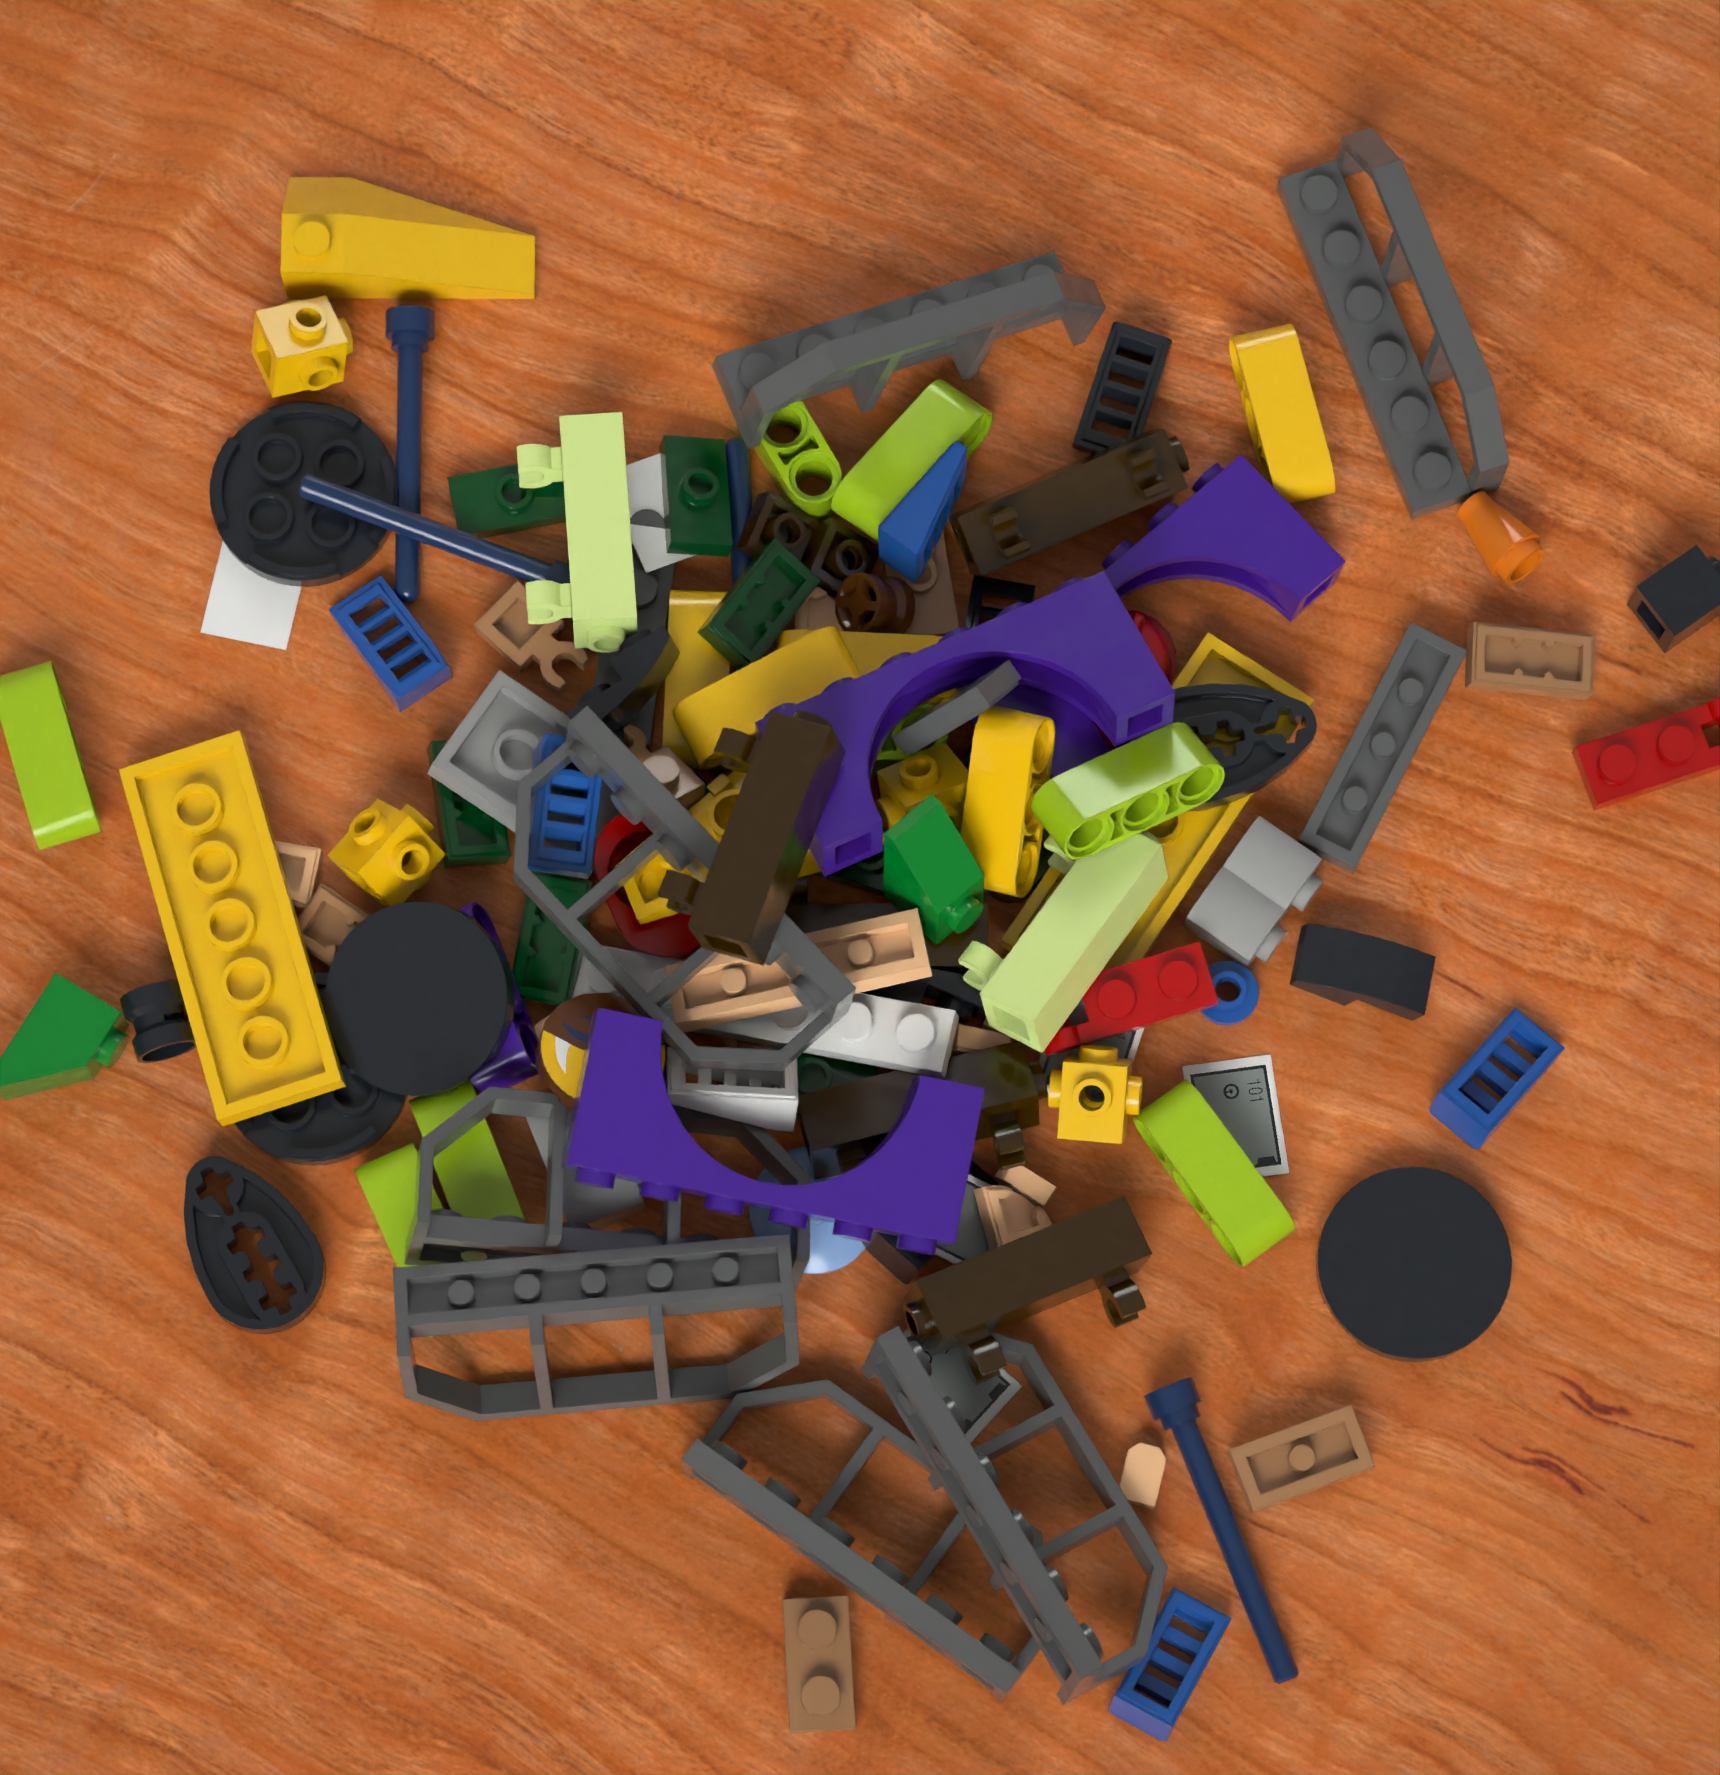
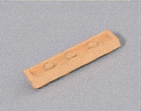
M918 908L805 933L856 987L854 994L933 976ZM721 953L670 998L675 1024L684 1033L803 1005L789 987L792 979L776 962L771 966L766 964L762 966ZM683 962L665 965L666 977Z

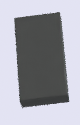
M1007 660L924 710L893 735L892 738L904 755L908 753L912 755L991 708L1019 685L1018 681L1022 678L1012 663Z

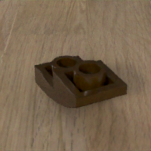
M771 491L757 495L735 548L754 559L767 542L776 538L821 580L817 587L835 598L839 587L851 574L860 572L872 573L879 556L878 545L836 519L829 518L819 521Z

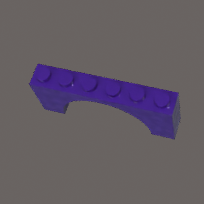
M1240 455L1226 468H1223L1219 463L1211 466L1192 486V490L1195 492L1192 497L1180 507L1174 501L1168 503L1150 520L1147 525L1150 532L1135 545L1130 540H1125L1105 558L1101 565L1105 569L1104 572L1120 599L1136 590L1164 581L1202 579L1224 583L1249 592L1271 605L1291 622L1335 584L1346 561ZM1017 685L994 704L1052 718L1056 731L1050 779L1112 751L1098 732L1091 718L1071 703L1046 691L1025 685ZM979 715L971 719L975 725Z
M1104 571L1086 579L1076 577L1067 580L1059 585L1052 594L1028 604L1025 602L1012 604L1003 609L992 620L971 629L968 627L954 629L945 634L938 643L913 654L903 652L894 655L886 660L879 669L856 679L851 677L839 679L828 685L821 694L798 704H781L770 710L763 719L755 722L756 739L760 740L771 711L792 717L796 711L810 712L821 716L831 723L835 734L846 751L809 847L824 877L883 851L882 819L874 803L870 781L875 760L891 731L906 715L925 701L946 691L966 686L1007 660L1012 663L1022 678L1018 681L1019 685L1046 691L1071 703L1100 727L1115 749L1173 723L1175 691Z
M599 1007L593 1012L561 1166L576 1170L575 1182L605 1189H613L615 1178L641 1184L639 1195L668 1202H678L680 1192L706 1197L705 1209L738 1216L743 1215L744 1205L770 1210L768 1222L794 1228L807 1229L808 1220L811 1218L834 1223L832 1235L864 1242H871L873 1231L898 1236L896 1248L927 1255H935L937 1245L947 1246L955 1244L985 1088L920 1075L911 1080L907 1098L892 1129L875 1150L856 1166L839 1176L817 1183L803 1185L765 1183L736 1173L717 1162L693 1140L682 1125L673 1109L662 1073L661 1034L663 1021Z

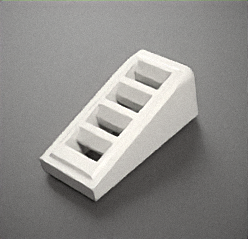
M667 1047L666 1083L667 1093L672 1104L766 1129L794 1132L798 1106L797 1058L782 1072L689 1067L671 1047ZM685 1073L697 1075L698 1084L685 1083ZM711 1079L723 1082V1085L711 1084Z

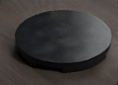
M317 401L288 402L270 407L268 412L247 423L232 438L229 437L216 458L210 479L209 492L212 515L218 532L226 547L241 564L267 580L289 586L311 587L330 584L348 577L363 568L376 556L392 531L299 497L298 488L303 476L309 473L396 506L397 474L393 459L386 446L374 431L364 424L360 417L341 407Z
M418 901L404 902L383 908L364 919L349 933L340 945L331 963L324 997L325 1015L333 1043L347 1065L359 1077L379 1089L399 1095L420 1097L440 1095L456 1090L458 1086L464 1084L481 1071L491 1058H496L508 1036L515 1002L514 983L509 963L504 960L500 949L488 932L479 924V921L461 910L450 906Z
M313 972L325 1012L324 997L328 973ZM335 1047L346 1087L234 1124L254 1146L274 1158L298 1165H328L355 1157L382 1139L398 1119L408 1096L390 1093L366 1082L347 1065Z
M1400 1167L1385 1170L1364 1179L1351 1188L1335 1205L1321 1231L1316 1252V1276L1319 1291L1324 1304L1326 1303L1338 1324L1357 1341V1344L1366 1350L1388 1359L1403 1362H1426L1453 1355L1474 1342L1487 1330L1500 1312L1507 1297L1512 1275V1257L1508 1236L1499 1216L1490 1203L1463 1180L1451 1174L1425 1167Z

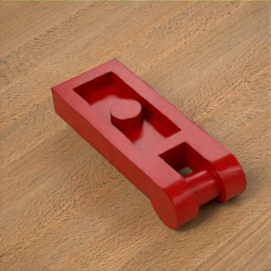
M1720 697L1706 704L1575 746L1572 754L1594 811L1720 770V745L1709 748L1703 733V729L1719 725L1720 728Z
M1200 941L1101 971L1081 999L1083 1000L1089 1022L1070 1026L1067 1018L1044 1052L1046 1056L1060 1054L1077 1049L1080 1045H1090L1218 1006L1219 1001Z

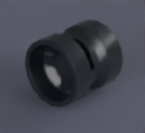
M166 980L141 986L129 991L119 999L125 1019L133 1023L136 1035L132 1040V1045L138 1062L152 1063L171 1059L197 1047L190 1022L185 1019L183 1013L185 1004L177 980Z

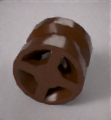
M864 572L853 573L843 581L835 599V614L838 623L844 631L904 634L911 625L915 613V598L912 589L905 580L898 577H878Z

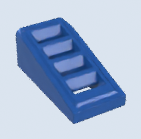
M958 441L955 444L952 443L878 526L879 559L912 582H917L923 574L965 485L967 476V447Z
M381 575L329 609L331 616L400 712L452 678L451 669L446 660ZM380 597L386 607L356 625L350 616ZM394 617L399 624L372 643L367 640L365 635ZM405 636L412 642L410 645L386 661H383L379 654ZM420 654L425 662L397 679L392 672Z
M555 734L543 735L533 752L532 770L566 742V736ZM571 762L531 796L528 868L530 870L588 879L591 874L602 779L597 774L593 778H589ZM557 787L580 791V798L550 793V788ZM547 813L578 817V824L547 820ZM544 837L577 842L576 851L543 846Z
M1514 1008L1439 1091L1429 1108L1430 1113L1469 1146L1478 1150L1555 1062L1565 1047L1517 1008ZM1511 1037L1537 1060L1531 1065L1505 1044L1504 1041ZM1491 1056L1520 1078L1517 1083L1489 1061ZM1476 1075L1502 1097L1500 1102L1473 1082V1077Z
M1173 1587L1155 1620L1147 1655L1141 1663L1128 1669L1108 1709L1109 1712L1156 1739L1164 1742L1167 1741L1232 1618ZM1173 1616L1206 1633L1205 1641L1202 1643L1169 1625ZM1160 1640L1193 1657L1192 1665L1158 1648ZM1149 1664L1180 1681L1179 1689L1145 1672L1146 1666ZM1136 1688L1142 1691L1143 1693L1149 1695L1150 1697L1156 1699L1157 1701L1167 1705L1168 1709L1150 1700L1149 1698L1141 1695L1140 1693L1134 1691V1689Z

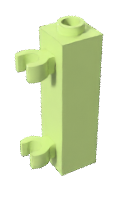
M622 412L559 416L561 447L550 448L542 444L517 446L519 486L521 488H539L547 486L552 482L564 481L570 583L559 584L548 580L525 583L528 624H549L562 618H573L575 649L589 648L600 653L614 652L619 650V646L627 638L638 632Z
M1147 830L1083 859H1071L1051 835H1049L1044 842V847L1054 853L1049 858L1048 864L1066 876L1005 959H1002L991 948L972 940L958 959L960 965L968 968L963 976V980L981 991L980 996L989 1026L1043 1053L1169 878L1162 844Z

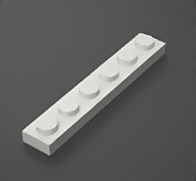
M602 946L647 994L666 978L665 965L684 961ZM583 955L572 998L581 994L610 993L623 997ZM857 993L853 996L848 1013L803 1053L945 1079L959 1016L956 1010ZM668 999L660 1008L675 1023L671 999ZM800 1006L691 1032L783 1048L823 1011L819 1009L816 1013H813L806 1007Z

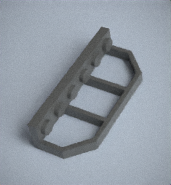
M1372 127L1343 136L1336 160L1278 179L1276 189L1412 520L1464 502L1480 491L1489 493L1498 490L1509 465V457L1494 383L1401 159ZM1365 171L1372 178L1393 228L1381 269L1344 181V177ZM1412 277L1435 330L1422 368L1388 288L1410 280ZM1453 376L1461 393L1475 462L1468 480L1429 386L1451 379Z
M1053 251L717 355L712 367L745 445L749 449L759 446L774 414L789 404L850 386L861 413L873 410L894 371L951 354L962 381L974 378L994 341L1005 336L1062 319L1073 346L1085 343L1106 306L1095 281L1064 274Z
M586 706L568 722L566 742L518 782L513 881L642 1017L663 1021L662 1039L689 1067L782 1072L848 1013L856 987L785 912L765 964L771 966L776 962L792 979L789 987L800 1003L813 1013H816L819 1009L823 1012L781 1050L696 1046L660 1008L720 953L703 949L701 946L647 994L582 926L581 922L658 854H661L675 870L681 872L684 868H687L697 880L705 882L719 843L604 722ZM573 762L587 777L593 778L597 774L614 792L610 795V798L618 811L634 825L642 821L651 830L653 835L567 910L528 868L531 796L569 763Z
M488 1087L421 1139L417 1152L414 1214L406 1238L405 1264L420 1266L720 1239L714 1235L703 1233L688 1235L685 1238L680 1237L681 1192L678 1202L663 1201L662 1236L657 1235L650 1229L639 1227L627 1228L618 1232L592 1229L591 1226L582 1222H563L565 1168L561 1166L566 1147V1121H571L573 1111L558 1101L559 1096L552 1092ZM672 1104L687 1132L736 1137L782 1185L811 1183V1176L764 1128ZM491 1113L549 1119L545 1225L527 1223L523 1218L511 1215L497 1216L489 1220L462 1217L458 1212L447 1209L431 1210L434 1157ZM810 1218L807 1229L791 1227L794 1292L810 1259Z
M789 1234L393 1268L397 1359L405 1398L475 1421L733 1399L736 1394L749 1392L800 1364ZM782 1306L784 1333L728 1364L668 1369L663 1316ZM650 1317L655 1370L551 1379L544 1326ZM530 1328L531 1350L536 1380L478 1385L417 1365L411 1338Z
M897 1326L876 1337L864 1362L862 1371L868 1380L875 1376L878 1377L933 1469L928 1478L929 1483L934 1491L944 1487L994 1572L988 1580L992 1588L996 1592L1004 1587L1060 1680L1062 1687L1057 1692V1696L1061 1703L1065 1705L1141 1663L1148 1653L1168 1565L1034 1346L1024 1341L993 1332L990 1333L999 1344L1006 1362L1018 1365L1046 1410L972 1448L963 1433L966 1430V1425L958 1406L950 1397L942 1398L929 1377L932 1375V1368L924 1352L927 1349L924 1341L917 1342L912 1335L906 1338L900 1327ZM1056 1426L1105 1506L1106 1511L1033 1549L1031 1545L1034 1543V1537L1031 1528L1020 1511L1008 1508L997 1488H999L1000 1482L991 1460ZM1117 1526L1146 1573L1147 1578L1130 1648L1102 1663L1100 1659L1103 1657V1651L1097 1636L1086 1623L1078 1624L1066 1604L1068 1592L1063 1580L1052 1566L1044 1567L1043 1565Z
M828 1379L736 1394L703 1441L697 1438L681 1459L683 1472L693 1480L696 1477L789 1544V1549L794 1553L807 1557L883 1612L885 1618L894 1625L898 1623L990 1689L993 1692L992 1695L1003 1702L1040 1650L1034 1637H1031L1017 1657L1011 1649L991 1635L984 1633L978 1641L957 1626L963 1616L937 1596L930 1594L925 1602L917 1597L919 1591L966 1527L959 1512L905 1587L903 1586L909 1579L905 1573L879 1555H876L871 1563L850 1549V1546L855 1541L854 1537L827 1518L883 1440L931 1474L933 1469L918 1444ZM826 1398L871 1432L809 1518L796 1510L801 1502L800 1498L772 1478H769L764 1486L742 1471L748 1462L735 1450L722 1442L743 1411ZM1029 1524L1034 1537V1543L1031 1546L1033 1549H1036L1043 1545L1041 1531Z

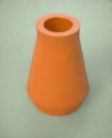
M1485 491L1472 495L1459 507L1456 516L1466 527L1493 578L1501 577L1506 584H1514L1528 576L1543 560L1545 551L1539 545L1540 535L1494 502Z

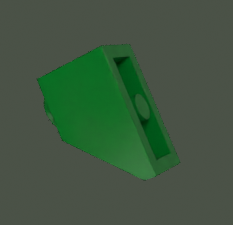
M931 794L884 833L883 896L900 912L918 908L923 933L936 945L953 931L959 934L971 927L983 911L985 875L945 808Z
M55 973L0 1057V1098L9 1100L92 1080L96 1077L102 1066L110 1069L122 1055L129 1040V1035L124 1033L129 1025L122 1012Z

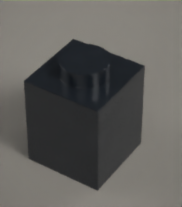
M1695 545L1636 586L1627 603L1628 607L1664 653L1720 615V561L1714 556L1707 558L1698 545Z

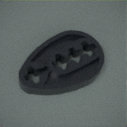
M1210 683L1174 689L1173 723L1178 722L1188 725L1203 744L1214 741L1218 728H1226L1229 737H1240L1241 739L1240 742L1235 744L1232 756H1224L1220 747L1208 748L1224 768V782L1209 800L1188 811L1208 810L1235 802L1264 788L1286 773L1310 748L1313 742L1317 722L1312 709L1303 701L1274 690L1243 684ZM1280 715H1287L1291 724H1301L1303 727L1297 731L1294 743H1286L1282 734L1272 735L1270 733L1261 736L1257 734L1266 733V731L1274 729Z
M211 1156L198 1161L190 1169L186 1178L183 1214L186 1241L194 1271L208 1301L222 1319L233 1327L245 1332L273 1334L294 1327L313 1311L325 1287L326 1263L318 1240L300 1213L290 1202L256 1173L220 1156ZM215 1172L221 1180L227 1179L230 1176L233 1178L234 1182L226 1187L228 1199L234 1208L232 1215H226L220 1203H217L212 1196L200 1198L199 1194L207 1188L204 1178L208 1174ZM246 1227L252 1235L258 1234L261 1231L264 1233L265 1237L259 1240L257 1246L267 1262H272L276 1259L280 1261L281 1265L273 1270L277 1283L283 1290L290 1289L291 1287L296 1289V1293L289 1298V1304L292 1309L287 1313L280 1314L275 1307L268 1308L267 1310L262 1308V1304L269 1299L268 1291L259 1279L251 1282L247 1281L246 1276L254 1271L248 1256L243 1251L233 1255L230 1250L238 1244L235 1233L239 1229Z

